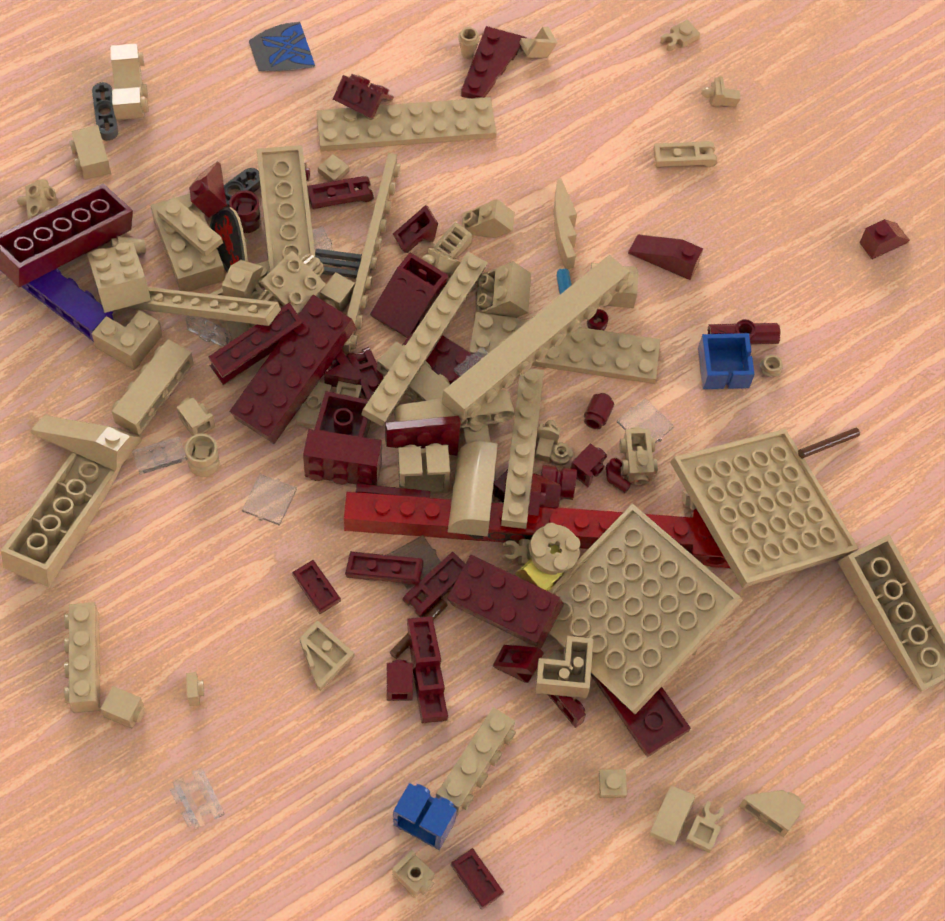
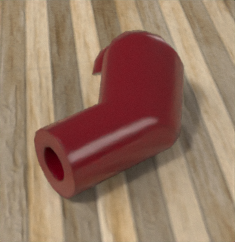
M612 458L606 464L607 481L626 493L632 483L621 477V460Z

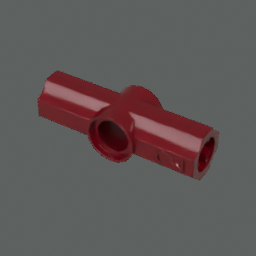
M743 319L738 321L737 324H709L707 328V334L749 333L751 345L779 344L781 330L778 323H753L750 320Z

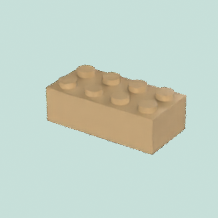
M190 193L176 197V199L207 224L203 212L191 202ZM169 200L150 205L153 221L179 290L188 292L224 281V267L217 248L205 257L158 216L157 210Z

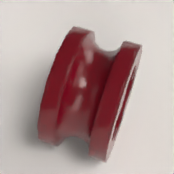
M597 309L594 316L587 320V327L604 331L609 320L607 313L604 310ZM601 319V322L594 323V320Z

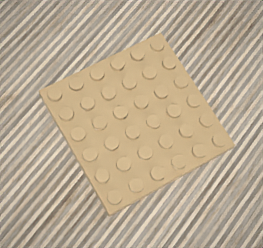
M786 429L675 456L670 461L742 588L848 556L859 549L805 459L799 457V449Z
M632 503L579 558L573 568L566 572L548 591L559 596L564 603L550 634L564 647L567 636L593 638L591 673L636 714L743 600Z

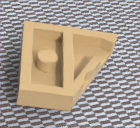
M318 621L299 638L316 686L320 691L355 657L351 649Z

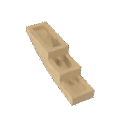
M562 178L557 179L555 191L554 231L564 268L572 269L576 259L573 248L575 247L577 234L573 227L576 224L577 213Z

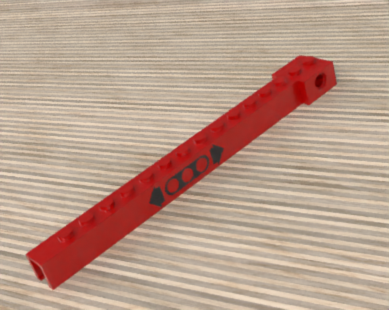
M346 492L344 531L500 543L511 540L519 544V540H531L539 528L544 527L548 523H554L564 526L573 532L580 540L579 548L589 549L624 512L539 507L538 516L528 515L526 529L501 526L504 503L491 502L488 536L448 532L452 499ZM693 509L690 517L645 514L703 565L731 569L697 509Z

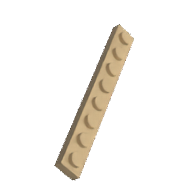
M148 287L151 301L125 307L269 326L281 311L278 302Z
M529 369L523 375L520 373L501 526L526 529L544 370Z

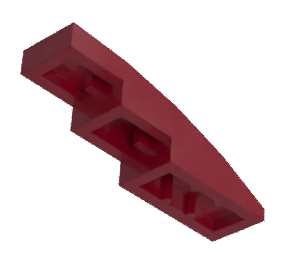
M433 617L407 619L409 645L421 723L447 721L448 712L444 697L445 686L440 666L442 660Z

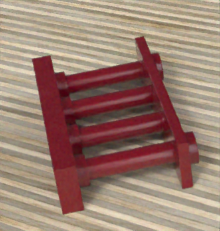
M289 302L281 307V311L269 326L256 324L208 356L212 363L209 366L220 382L225 385L271 354L281 338L301 326L303 321Z

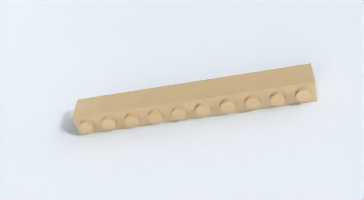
M611 255L605 257L443 390L442 404L455 416L459 415L462 422L469 416H475L484 403L493 401L502 388L507 389L520 373L522 375L525 374L533 362L542 360L551 347L560 345L569 332L574 333L581 325V322L585 319L589 320L594 316L600 306L605 307L617 292L619 294L622 293L628 286L627 280L630 271Z

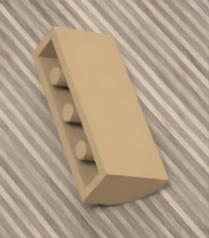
M471 442L459 449L448 532L488 536L498 443Z

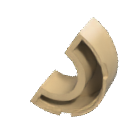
M137 44L110 46L114 78L112 103L115 117L117 120L144 118L145 112H149L148 100L146 99L148 97L147 84L142 83L141 66H144L143 52L139 53Z

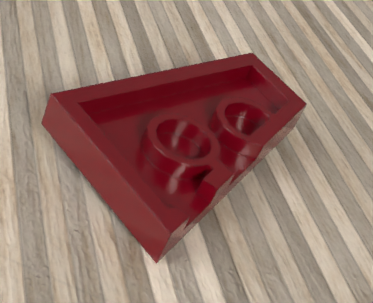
M459 415L386 423V447L400 448L406 445H416L417 447L421 446V449L430 444L437 443L448 445L449 455L457 456L461 424Z

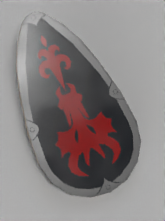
M224 207L212 216L210 228L222 237L223 243L217 247V251L223 267L228 273L230 266L240 260L248 262L246 250L248 240L244 237L242 224L237 212L231 207Z

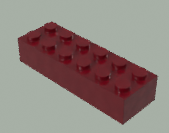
M103 183L0 233V270L19 288L111 241V239L129 232L132 229L133 210Z
M315 295L311 296L298 314L303 324L281 338L229 411L237 421L273 444L276 443L356 329L352 318Z

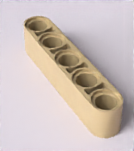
M500 390L495 399L490 403H484L475 416H469L463 422L460 420V428L504 422L512 419L515 416L509 392L507 390ZM442 399L402 404L393 411L396 422L455 416L442 404Z

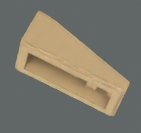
M455 222L433 248L448 255L449 258L456 259L472 244V234ZM443 248H445L446 250H448V251L450 252V254H448L447 252H445V251L443 250Z

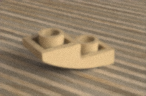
M671 785L655 819L650 836L675 846L696 795Z

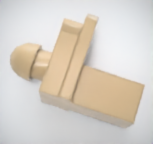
M723 77L714 78V82L711 83L712 88L705 87L701 92L704 97H710V104L715 107H719V105L736 107L740 101V91L725 89Z
M428 248V253L422 257L424 261L449 274H453L461 263L434 248Z
M548 420L545 426L543 423L539 424L536 442H539L535 456L537 460L549 462L553 445L558 444L561 428H556L557 425L554 420Z

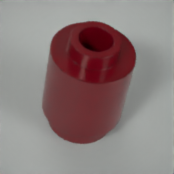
M599 393L592 396L584 413V423L588 427L599 430L602 426L606 425L615 405L608 394Z

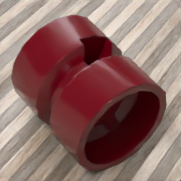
M250 191L235 193L231 197L229 204L237 212L243 232L251 233L256 231L261 224L260 205L257 195Z
M543 465L541 476L561 485L560 499L573 500L577 469L563 467L560 471L556 466Z

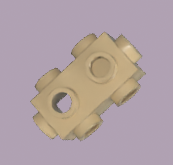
M39 179L25 186L26 196H19L17 199V203L20 206H27L28 220L58 205L55 189L49 186L48 181L44 179Z
M641 427L626 429L624 438H620L619 443L620 453H625L626 459L622 460V474L627 475L628 481H634L635 485H645L652 481L653 475L657 474L658 471L657 459H653L652 452H655L654 437L651 438L650 429H642Z

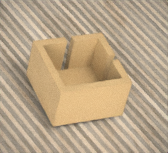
M434 443L421 449V446L417 447L416 445H406L398 448L399 488L431 491L430 494L448 493L450 479L448 445Z

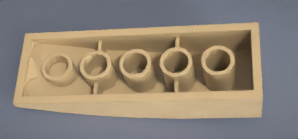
M72 452L2 548L3 568L49 587L87 531L121 467L114 471Z
M887 535L839 560L838 563L875 629L919 691H924L944 680L945 634L891 536Z

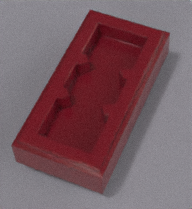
M314 560L292 572V576L319 615L341 602V598Z
M473 848L451 862V867L481 910L504 894L502 888Z

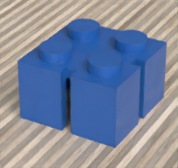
M749 333L702 334L698 346L703 389H724L725 385H728V389L750 388L755 373L753 359L750 356L752 351Z
M409 783L393 810V825L440 851L455 824L457 809L454 808V804L444 797L439 799L431 797L430 790L420 784L414 786Z

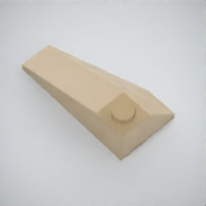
M44 415L31 429V434L114 471L121 467L142 441L141 437L121 428Z

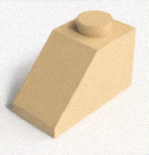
M243 260L231 265L222 284L223 296L250 299L263 271V266Z
M779 790L746 795L739 807L784 837L806 805L801 803V799L794 793Z

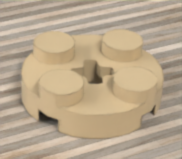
M548 523L544 527L539 528L530 540L529 551L532 557L531 560L534 566L543 573L556 575L557 573L568 572L579 558L580 540L564 526ZM557 545L561 553L551 554V548L548 546Z

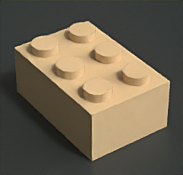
M133 242L119 243L114 247L100 248L87 253L104 313L151 301L146 278Z

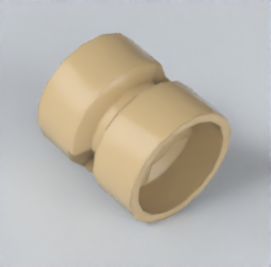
M196 434L187 440L185 453L190 471L199 477L213 475L220 465L217 443L214 438L207 434Z

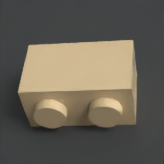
M98 125L71 131L73 140L69 141L72 153L78 155V158L74 160L77 171L83 172L84 179L87 180L111 174Z

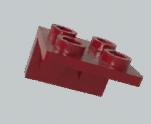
M351 74V76H342L332 100L373 119L382 98L393 100L394 96L388 94V88L370 83L371 80L360 75Z

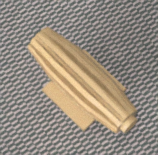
M291 251L261 280L260 283L266 289L259 295L257 300L278 302L280 308L290 302L298 314L311 296H316L326 286V283L320 278L324 272L323 263L315 255L307 254L300 259ZM246 323V325H247L249 328H252L253 326L256 325V324Z

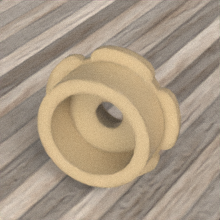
M776 355L767 356L760 363L762 373L768 377L779 376L782 373L781 369H783L782 360Z
M559 442L557 445H553L550 459L556 465H565L572 458L573 451L568 447V444Z

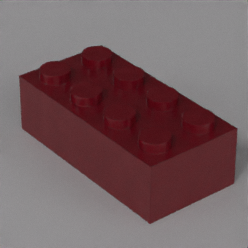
M470 554L447 597L452 606L540 649L564 606L559 596Z

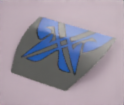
M300 22L274 26L249 40L258 71H284L316 67Z

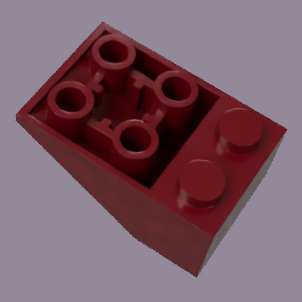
M410 252L395 270L371 311L370 316L408 338L421 323L447 284L449 275Z

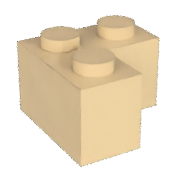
M139 310L126 327L106 316L92 332V336L97 349L135 370L162 337V331L158 320Z
M567 636L564 661L539 658L535 693L587 698L590 689L593 638Z

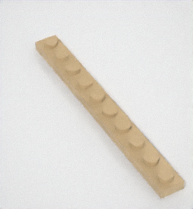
M388 153L347 313V316L352 318L356 329H361L363 315H360L361 309H366L368 296L365 293L366 289L370 290L372 286L373 276H370L371 270L375 271L377 257H375V253L381 250L382 238L379 237L380 233H385L387 219L384 218L385 214L390 213L392 201L389 198L390 195L394 196L396 182H394V178L399 177L401 164H397V154ZM356 329L342 348L345 355L351 353V349H356L358 335H355Z
M467 252L364 407L362 416L382 427L384 426L486 269L488 262Z

